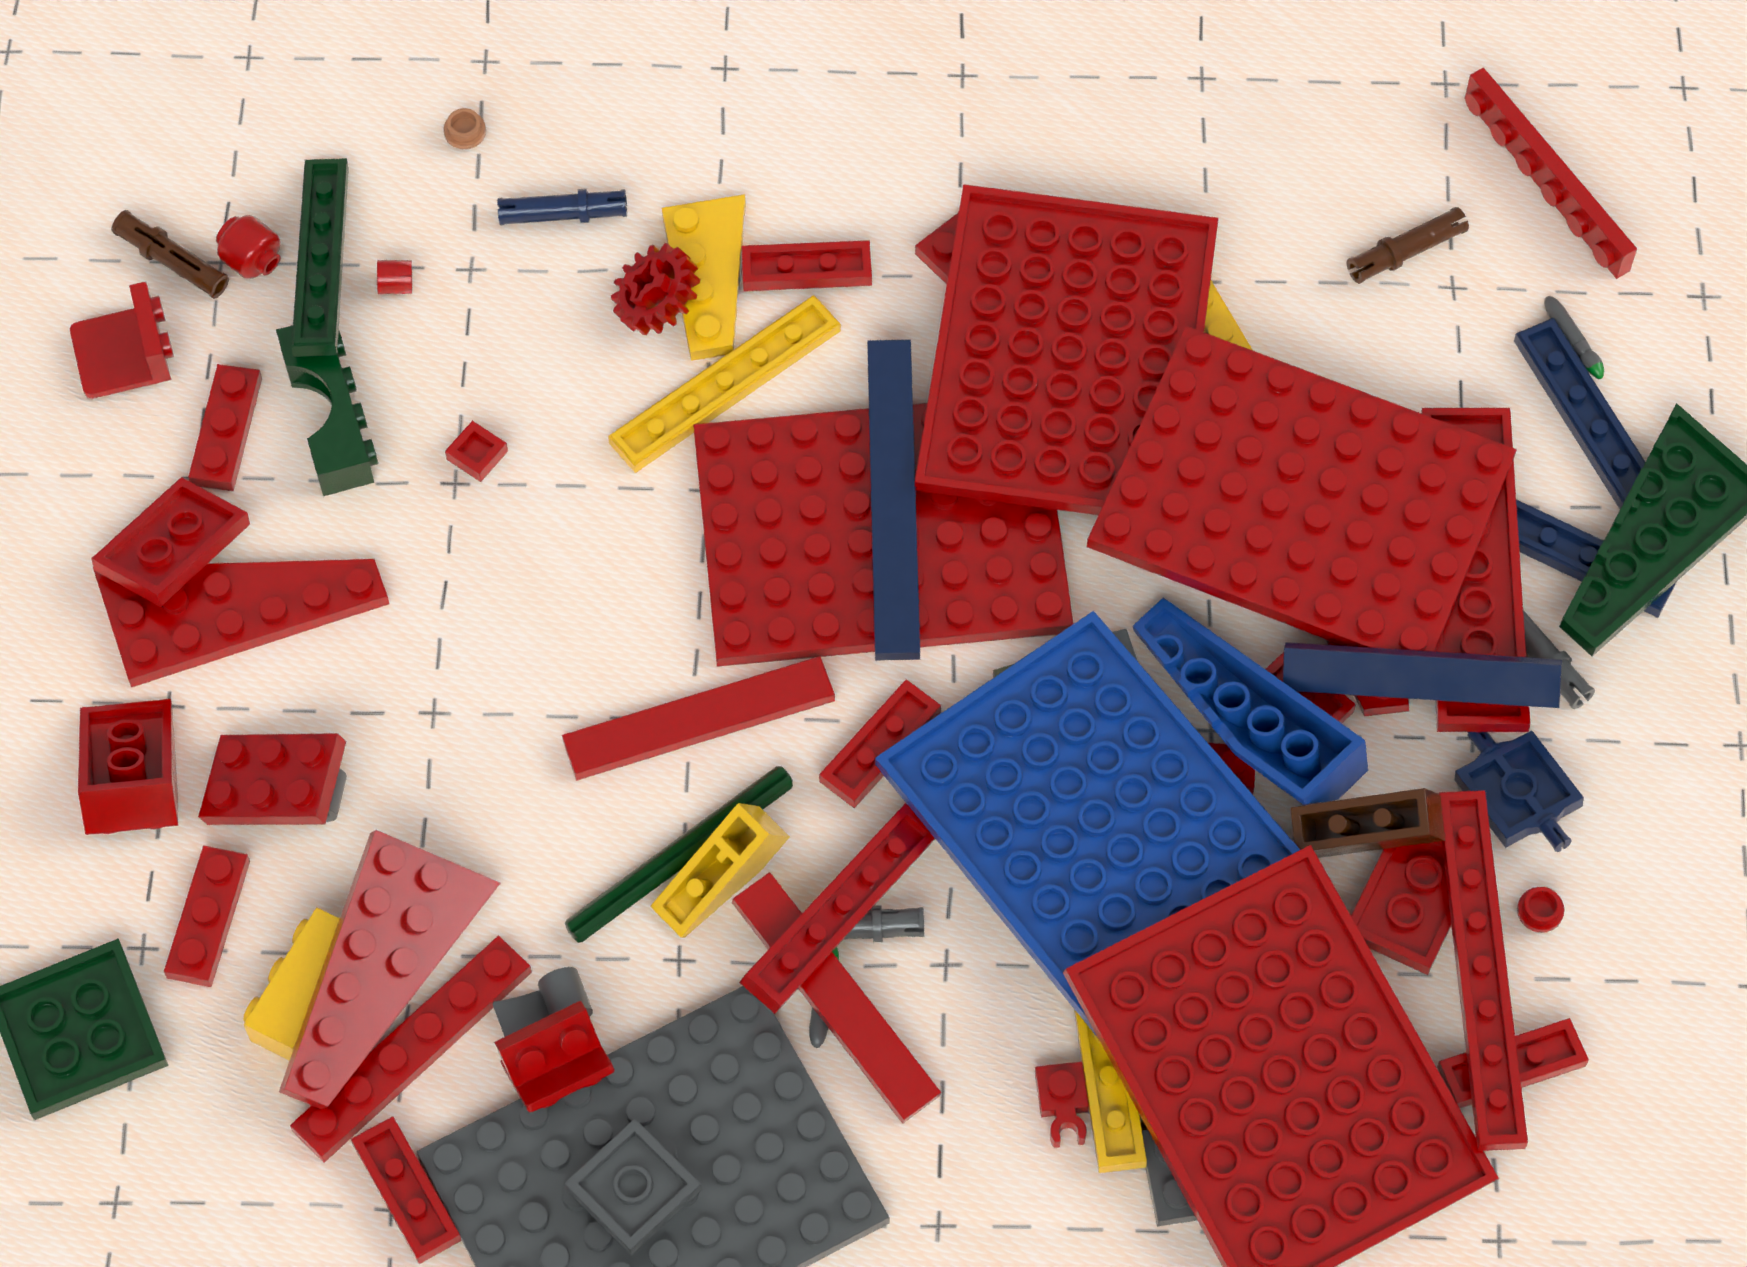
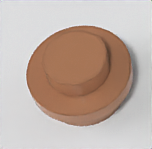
M468 108L453 111L444 124L446 141L458 149L474 148L484 140L486 135V126L483 118Z

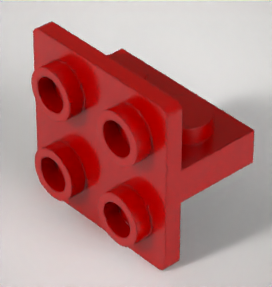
M581 1000L494 1042L502 1059L501 1064L505 1073L530 1113L540 1108L550 1107L558 1102L559 1099L583 1087L593 1086L600 1082L602 1078L615 1071L612 1062L600 1044L588 1012Z

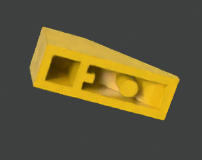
M738 803L650 907L681 938H685L754 878L790 836L760 806Z

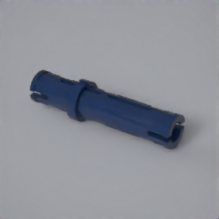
M578 189V194L498 198L497 205L500 208L498 209L500 226L505 224L580 219V223H589L590 218L627 217L628 213L625 189H621V191L588 193L587 189Z

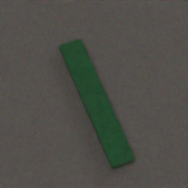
M347 158L305 160L291 343L293 357L337 355L349 173Z

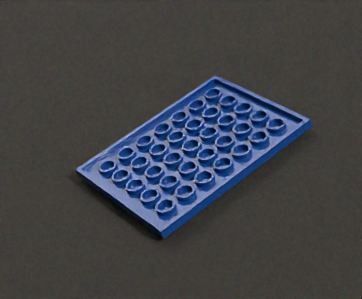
M1094 611L875 757V765L1095 1035V1031L1063 974L1066 968L1300 850Z

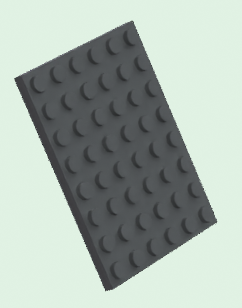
M744 986L608 1054L607 1056L612 1062L615 1071L602 1078L597 1084L583 1087L559 1099L554 1105L540 1108L531 1113L527 1111L522 1100L519 1099L417 1151L418 1157L443 1206L458 1230L475 1267H807L890 1223L889 1215L776 1016ZM636 1119L701 1183L702 1190L633 1255H630L565 1189L564 1183L631 1121Z

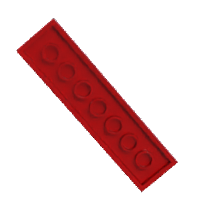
M1422 408L1421 414L1513 448L1510 408ZM1514 460L1435 652L1526 657ZM1435 700L1437 732H1529V706Z

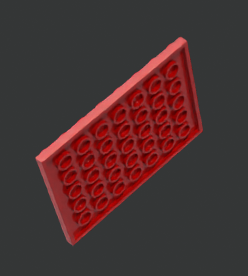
M963 184L915 477V491L1099 515L1185 326L1204 332L1219 218Z
M1185 326L1087 539V548L1342 646L1435 652L1517 449Z
M927 403L913 404L915 477ZM869 408L693 424L717 667L875 652ZM916 491L920 648L1058 635L1074 624L1057 510Z
M1311 845L1066 968L1063 972L1222 1267H1336L1499 1179L1484 1151H1477L1476 1137Z

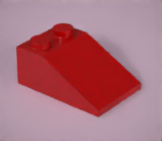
M171 699L80 708L78 796L85 835L113 834L121 831L178 826V788Z

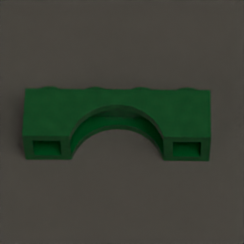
M293 325L276 329L292 388H303L317 392L332 405L329 417L324 425L307 438L323 496L374 483L370 466L377 465L378 460L372 439L363 441L360 432L361 429L368 428L361 402L352 404L349 393L356 392L357 389L350 366L342 368L339 357L346 356L340 331L338 332L337 355L293 357L291 348Z

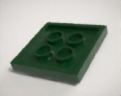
M119 938L0 986V1034L29 1112L34 1120L169 1066Z

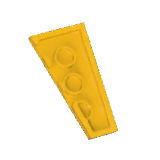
M745 194L662 208L667 243L673 249L679 247L698 267L694 274L700 279V283L691 288L698 296L695 300H687L685 306L689 312L687 315L682 314L691 361L727 355L734 350L741 246L743 244V224L746 207Z

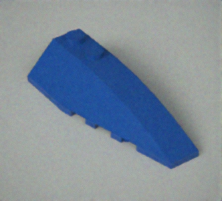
M1164 597L1133 625V631L1234 755L1301 804L1308 805L1338 800L1368 771L1366 742L1362 737Z

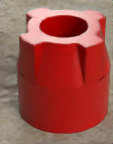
M377 260L378 294H412V260Z

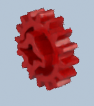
M664 243L660 251L654 245H650L647 255L644 257L638 252L634 254L636 263L632 266L624 264L622 267L626 273L624 278H618L614 281V284L620 290L611 295V300L617 304L613 312L633 332L637 329L642 335H647L650 329H653L657 334H660L666 322L674 327L677 324L675 316L679 312L686 315L689 312L685 306L687 300H695L698 296L691 290L692 287L700 283V279L694 274L698 270L697 265L679 247L673 249L668 243Z

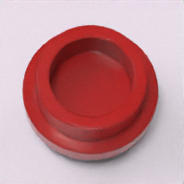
M1535 887L1527 890L1520 897L1517 905V914L1521 923L1528 929L1540 933L1549 932L1557 928L1563 919L1565 911L1560 896L1547 887Z

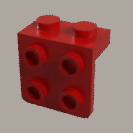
M146 281L129 285L134 305L133 309L78 321L70 326L81 384L87 398L94 399L171 380L167 359L174 357L168 332L160 333L158 323L166 321L159 296L151 298Z

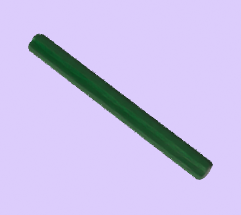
M776 766L569 917L565 922L568 933L578 943L585 941L679 872L738 803L760 806L764 809L792 789L793 780L789 773L782 766Z

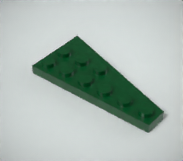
M1677 403L1559 625L1567 635L1591 656H1594L1747 519V464Z

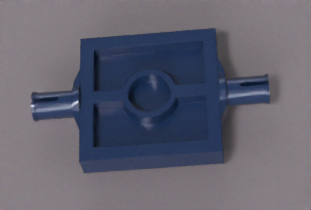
M1531 730L1512 741L1496 743L1488 732H1468V738L1471 739L1481 753L1475 761L1455 771L1454 781L1462 791L1485 790L1489 826L1506 848L1531 834H1538L1540 832L1549 841L1555 852H1560L1562 847L1566 849L1572 840L1557 822L1562 817L1583 807L1584 797L1534 732Z

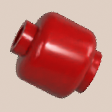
M244 215L240 218L237 216L230 218L221 227L216 236V243L218 244L217 255L222 262L243 278L253 279L261 274L264 276L269 275L280 262L281 256L278 252L281 242L279 236L255 216Z

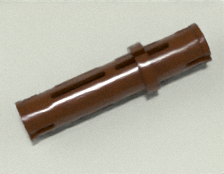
M1454 207L1450 211L1393 239L1385 237L1379 240L1376 247L1347 259L1348 270L1354 267L1358 269L1350 273L1351 278L1356 283L1361 284L1366 279L1387 269L1394 271L1402 267L1403 261L1450 238L1467 232L1469 229L1468 221L1460 224L1456 222L1466 217L1464 212L1459 207Z
M128 210L122 211L115 218L111 228L113 234L120 236L137 247L140 255L147 260H157L180 277L209 294L213 299L218 298L226 289L229 282L227 274L215 269L192 252L169 239L167 232L162 228H152L132 215Z

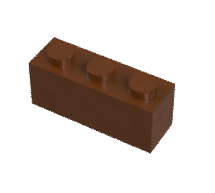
M1426 788L1291 807L1294 843L1300 850L1311 845L1318 858L1445 841L1441 796Z

